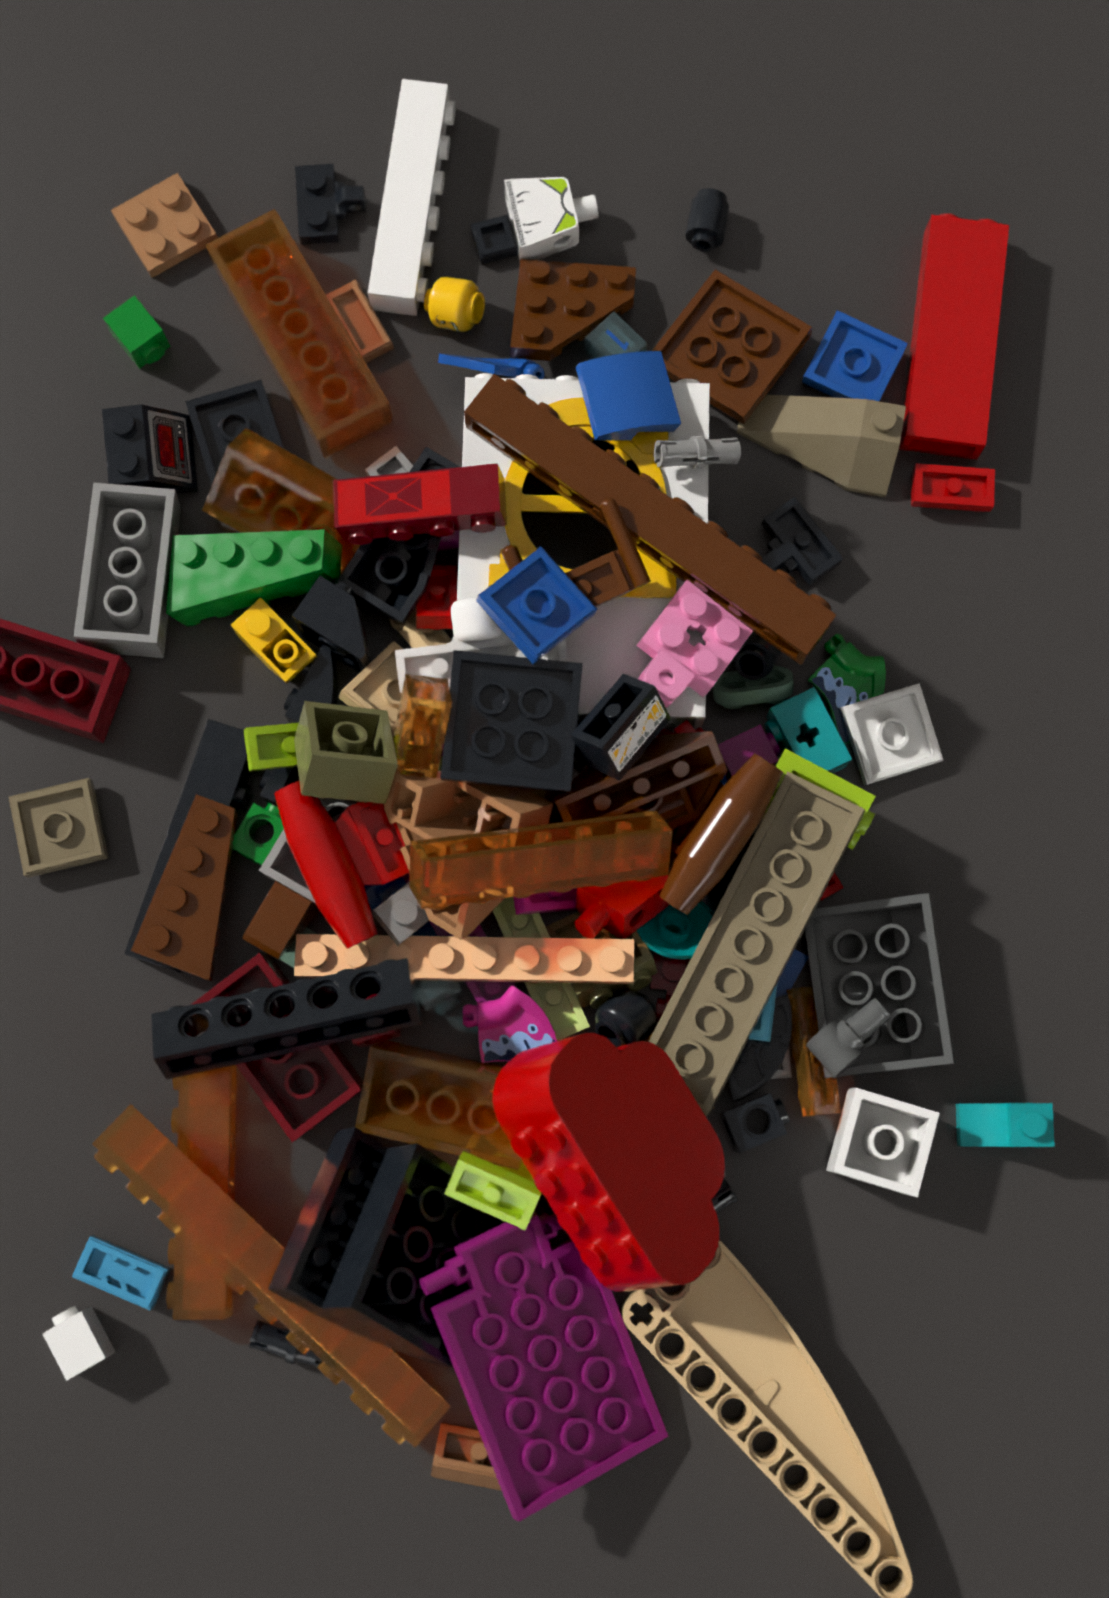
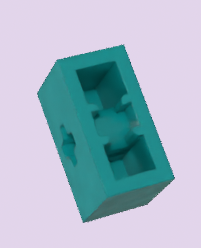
M815 687L770 708L766 716L768 722L764 723L767 733H772L777 744L780 743L783 751L786 748L831 773L847 767L851 762L852 757ZM800 733L804 737L811 736L813 738L810 745L806 742L798 743L797 738Z

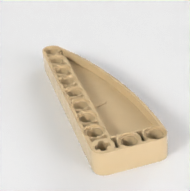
M719 1240L716 1254L707 1268L697 1279L682 1285L676 1292H665L661 1287L631 1291L625 1297L621 1306L622 1318L627 1328L882 1598H905L912 1589V1573L893 1517L858 1437L830 1386L797 1334L772 1300L730 1250ZM637 1302L643 1306L648 1302L652 1305L648 1309L651 1315L649 1320L645 1322L643 1319L638 1318L634 1322L630 1319L634 1315L631 1309L634 1303ZM668 1333H676L683 1340L681 1350L675 1355H665L660 1351V1341ZM698 1366H708L713 1370V1378L710 1384L701 1388L691 1384L690 1376L692 1371ZM732 1398L740 1399L744 1406L740 1417L733 1420L722 1417L721 1409L724 1402ZM763 1431L771 1432L774 1435V1444L771 1449L762 1453L755 1451L752 1447L754 1437ZM791 1465H802L805 1468L803 1480L796 1485L786 1484L784 1482L786 1469ZM824 1498L834 1499L836 1501L834 1513L827 1518L817 1517L815 1509L818 1502ZM859 1531L867 1534V1543L864 1548L859 1551L847 1549V1541L850 1535ZM890 1565L898 1567V1577L893 1583L887 1585L879 1583V1574L883 1568Z

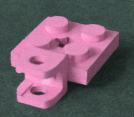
M686 580L636 645L653 658L638 679L656 687L666 708L684 692L687 686L704 697L711 690L753 630L690 581ZM690 629L700 632L704 645L702 643H697L695 646L691 645L688 642L690 634L686 630Z

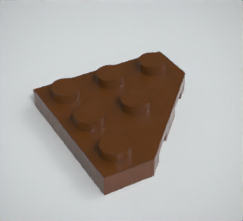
M520 259L510 358L551 361L562 354V348L575 339L582 341L604 327V321L617 312L622 315L632 309L634 304L636 267Z

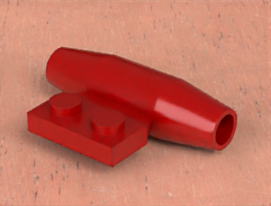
M299 781L276 791L274 795L287 843L318 909L340 941L348 949L378 935L364 885L383 886L410 873L400 849L405 846L397 823L390 825L384 810L385 804L373 802L355 803L348 806L337 821L334 822L319 798L301 795Z

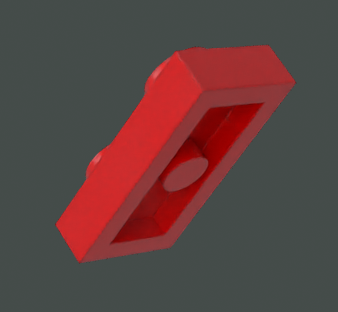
M916 463L912 472L911 507L991 512L994 508L995 469Z
M433 565L427 590L416 605V629H453L450 609L452 604L457 601V566Z

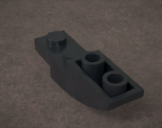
M322 645L319 653L316 654L317 657L303 669V675L306 677L299 690L294 688L289 693L284 704V710L287 711L284 716L289 723H299L304 701L337 705L338 677L335 657L330 647ZM298 767L266 770L259 786L262 789L260 796L266 803L278 807L274 793L296 782L299 776Z

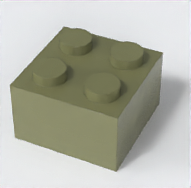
M304 701L294 739L301 795L386 804L398 766L388 711Z

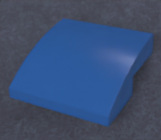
M661 351L630 352L604 356L581 362L575 367L595 441L632 440L638 432H674L681 425Z

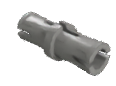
M692 436L689 440H657L654 445V461L657 463V467L685 465L690 466L692 469H703L705 465L738 464L741 456V446L736 437L705 439L703 436Z

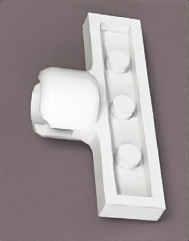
M477 597L460 599L455 601L450 609L453 626L451 642L443 645L395 650L400 693L450 687L454 650L516 657L526 656L476 602ZM565 639L540 659L568 662Z

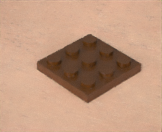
M715 269L652 351L662 352L669 379L674 382L681 379H695L700 383H710L709 403L740 423L745 424L811 337L812 327Z

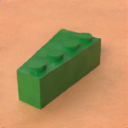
M325 529L173 535L166 614L183 625L190 627L200 624V620L214 616L222 618L234 614L233 611L252 606L260 598L267 604H271L270 601L285 596L292 598L306 594L319 576L330 582L334 578L338 579L340 577L343 545Z

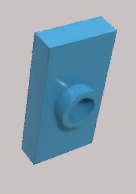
M92 1235L86 1243L72 1277L147 1310H153L171 1268Z

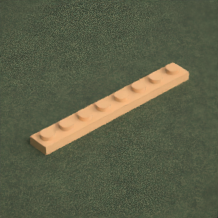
M296 934L294 976L296 978L313 979L336 974L343 969H359L377 965L385 960L408 958L415 980L634 984V939L466 937L460 940L455 936H410L397 946L389 935H376L346 949L337 935Z

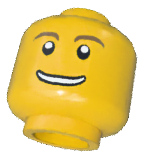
M441 277L434 283L432 288L426 291L424 308L426 312H429L430 320L437 328L466 332L481 321L485 309V298L479 292L478 286L471 280Z

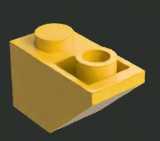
M262 598L258 599L231 624L239 639L265 666L286 684L317 657L312 649Z

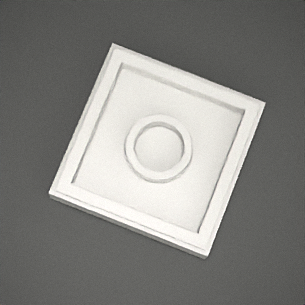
M920 683L840 708L864 785L944 761Z

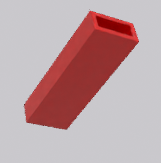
M954 214L931 215L923 237L904 401L906 410L899 450L977 460L986 446L1009 234L1008 224L997 223L992 219H962Z

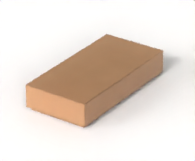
M357 280L322 297L326 309L359 366L394 349L393 342Z

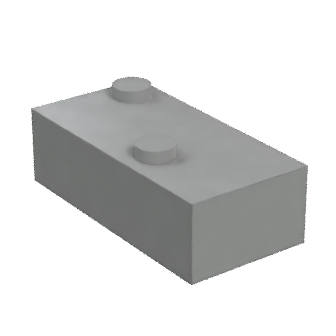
M93 483L74 629V638L77 643L112 654L164 658L169 615L166 614L172 540L173 535H178L181 516V505L175 489Z

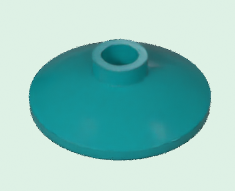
M700 903L688 915L669 905L636 931L647 947L657 954L673 959H691L712 919V915Z

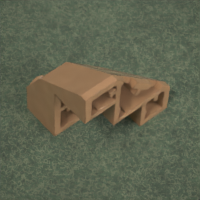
M396 769L384 810L390 825L397 823L405 846L400 849L412 879L419 878L428 902L423 903L428 919L458 939L466 938L522 880L544 842L553 803L523 788L441 781V771Z

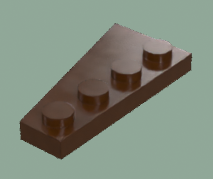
M196 794L131 949L132 952L205 980L213 981L216 946H218L220 934L219 923L222 904L225 901L226 876L231 860L238 813L236 809Z

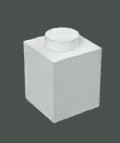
M75 1305L52 1318L55 1327L43 1333L66 1381L116 1353L92 1307L79 1312Z

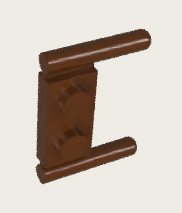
M613 498L604 499L600 504V509L618 550L609 552L565 573L595 607L651 582L617 502ZM508 545L503 548L502 556L510 571L523 560L515 545Z

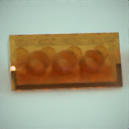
M247 428L227 446L203 506V512L241 533L325 529L343 545L341 574L360 547V545L344 541L334 527L333 480L338 479ZM257 492L260 494V498L255 496Z
M389 1040L370 1046L356 1128L364 1133L409 1144L418 1143L425 1148L458 1156L465 1151L492 1164L516 1170L520 1169L523 1162L513 1151L508 1137L496 1118L493 1107V1088L496 1078L503 1068L502 1066L482 1063Z

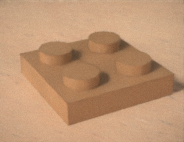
M178 173L111 210L115 220L151 278L219 241L212 226Z

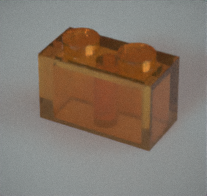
M405 673L393 735L398 762L395 774L437 778L452 706L448 679Z

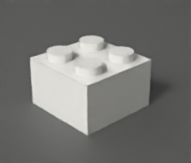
M859 1088L848 1089L826 1171L918 1198L940 1113Z

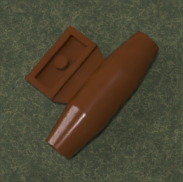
M754 753L725 785L719 782L712 798L699 818L678 826L673 830L665 845L677 854V858L660 893V897L664 901L688 915L725 876L761 822L783 774L780 769Z

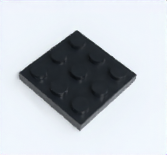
M454 650L441 781L570 793L575 742L571 734L577 728L583 663L539 659L532 664L526 657Z

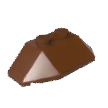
M712 731L665 734L653 740L620 781L587 767L571 782L570 793L560 792L554 800L571 838L584 839L595 844L624 850L699 818L712 798L720 780L724 778L728 770Z

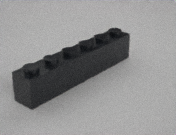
M208 719L127 944L125 955L175 972H181L179 969L132 952L131 949L196 794L236 810L245 807L250 794V786L246 784L251 771L248 768L243 729Z

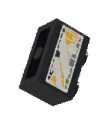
M623 673L574 730L571 737L590 768L620 781L668 724L671 717L654 685Z

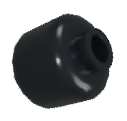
M630 989L619 990L596 1011L595 1032L606 1037L616 1047L645 1041L657 1026L654 1004L645 994Z

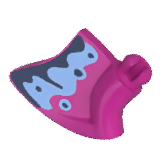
M510 985L499 999L477 1002V1005L466 1004L463 1007V1025L467 1028L478 1026L482 1063L509 1062L524 1050L557 1041L552 1025L540 1006L530 996L513 985Z

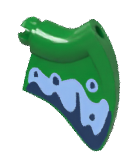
M835 634L824 643V649L831 656L807 681L815 687L825 700L831 719L844 744H848L850 739L840 708L883 695L886 668L883 656H866L850 641L846 642L841 634Z

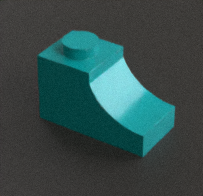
M1053 1103L956 1104L957 1146L1055 1147Z

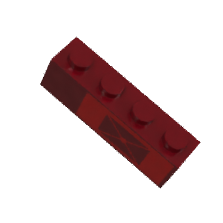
M498 463L333 480L334 527L343 540L351 544H368L374 538L389 537L396 541L412 539L415 534L430 533L432 536L445 537L453 535L455 530L471 529L478 533L494 531L496 526H507L505 478Z

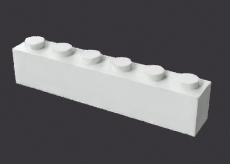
M402 79L368 287V298L374 311L417 316L419 302H424L425 294L428 290V278H423L425 266H431L433 261L434 243L429 242L430 231H437L439 207L434 206L436 195H442L444 190L445 172L440 171L441 160H448L450 151V136H445L447 125H453L455 119L456 104L455 101H449L448 84Z

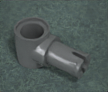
M873 998L846 1022L843 1020L838 1024L835 1020L830 1022L808 1041L806 1047L832 1077L836 1078L863 1055L861 1051L865 1046L863 1041L891 1018V1015L876 998Z

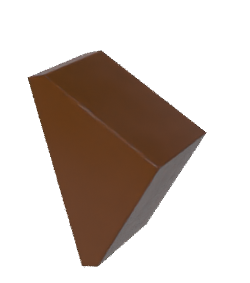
M275 881L242 939L279 960L296 940V934L302 933L318 914L319 909L310 900Z

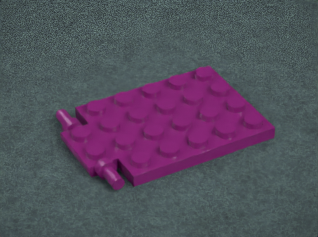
M533 1212L526 1230L505 1222L454 1247L457 1256L445 1261V1267L420 1279L421 1288L427 1296L452 1283L455 1286L466 1281L468 1283L469 1289L432 1307L431 1310L512 1518L518 1522L669 1437L612 1291L604 1287L595 1278L590 1268L584 1264L580 1252L571 1238L550 1248L548 1240L556 1237L557 1231L562 1229L555 1213L551 1215L543 1213L538 1216Z

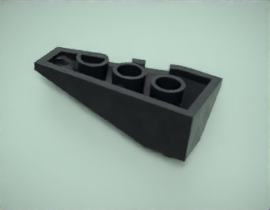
M426 447L410 472L456 468L459 466ZM425 533L415 534L412 539L404 541L392 540L389 537L374 538L371 543L360 545L338 580L353 589L355 592L353 597L380 615L404 624L427 590L441 537Z

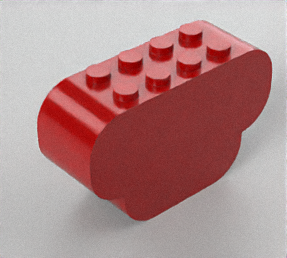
M583 1033L524 1050L501 1069L493 1088V1107L496 1118L508 1137L513 1151L523 1161L534 1179L535 1186L545 1196L555 1212L560 1226L568 1233L580 1252L582 1261L590 1268L595 1278L604 1287L615 1292L684 1285L697 1279L713 1260L719 1244V1221L711 1199L721 1187L725 1172V1159L723 1148L716 1132L667 1053L659 1046L647 1041H638L616 1047L602 1035Z

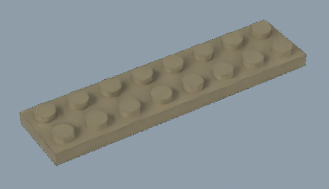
M788 771L649 1042L663 1049L670 1057L705 1116L710 1115L865 813L864 808Z

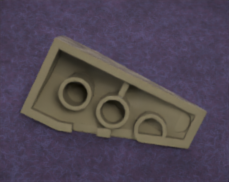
M766 395L745 424L738 422L737 434L777 455L782 453L803 464L802 468L812 473L816 471L835 481L834 485L846 491L885 498L900 445L906 406L869 399Z

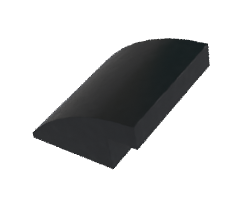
M356 1127L337 1130L268 1290L322 1319L371 1341L427 1362L452 1368V1361L431 1308L469 1289L468 1283L466 1281L458 1286L452 1283L427 1296L421 1288L420 1279L445 1267V1261L457 1256L454 1247L505 1223V1221L445 1195L455 1168L418 1143L387 1148Z

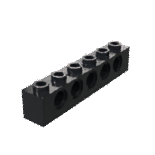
M408 958L400 960L390 959L373 966L359 969H343L336 974L313 979L302 978L294 983L272 988L260 987L249 993L230 997L219 996L203 1003L189 1006H173L166 1011L151 1014L153 1059L166 1080L421 1025L416 980ZM377 994L375 997L371 999H366L371 995ZM335 1003L334 1005H332V1006L329 1007V1008H324V1007H326V1006L329 1005V1004ZM291 1013L290 1015L282 1018L285 1014Z

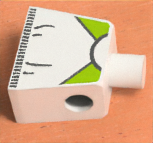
M565 177L504 180L505 200L518 247L519 260H540L576 246L579 243L578 222L598 218V208L594 194L572 198L569 181Z

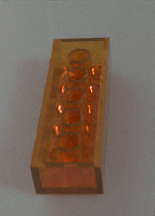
M276 209L205 245L216 272L324 458L393 422L390 404Z

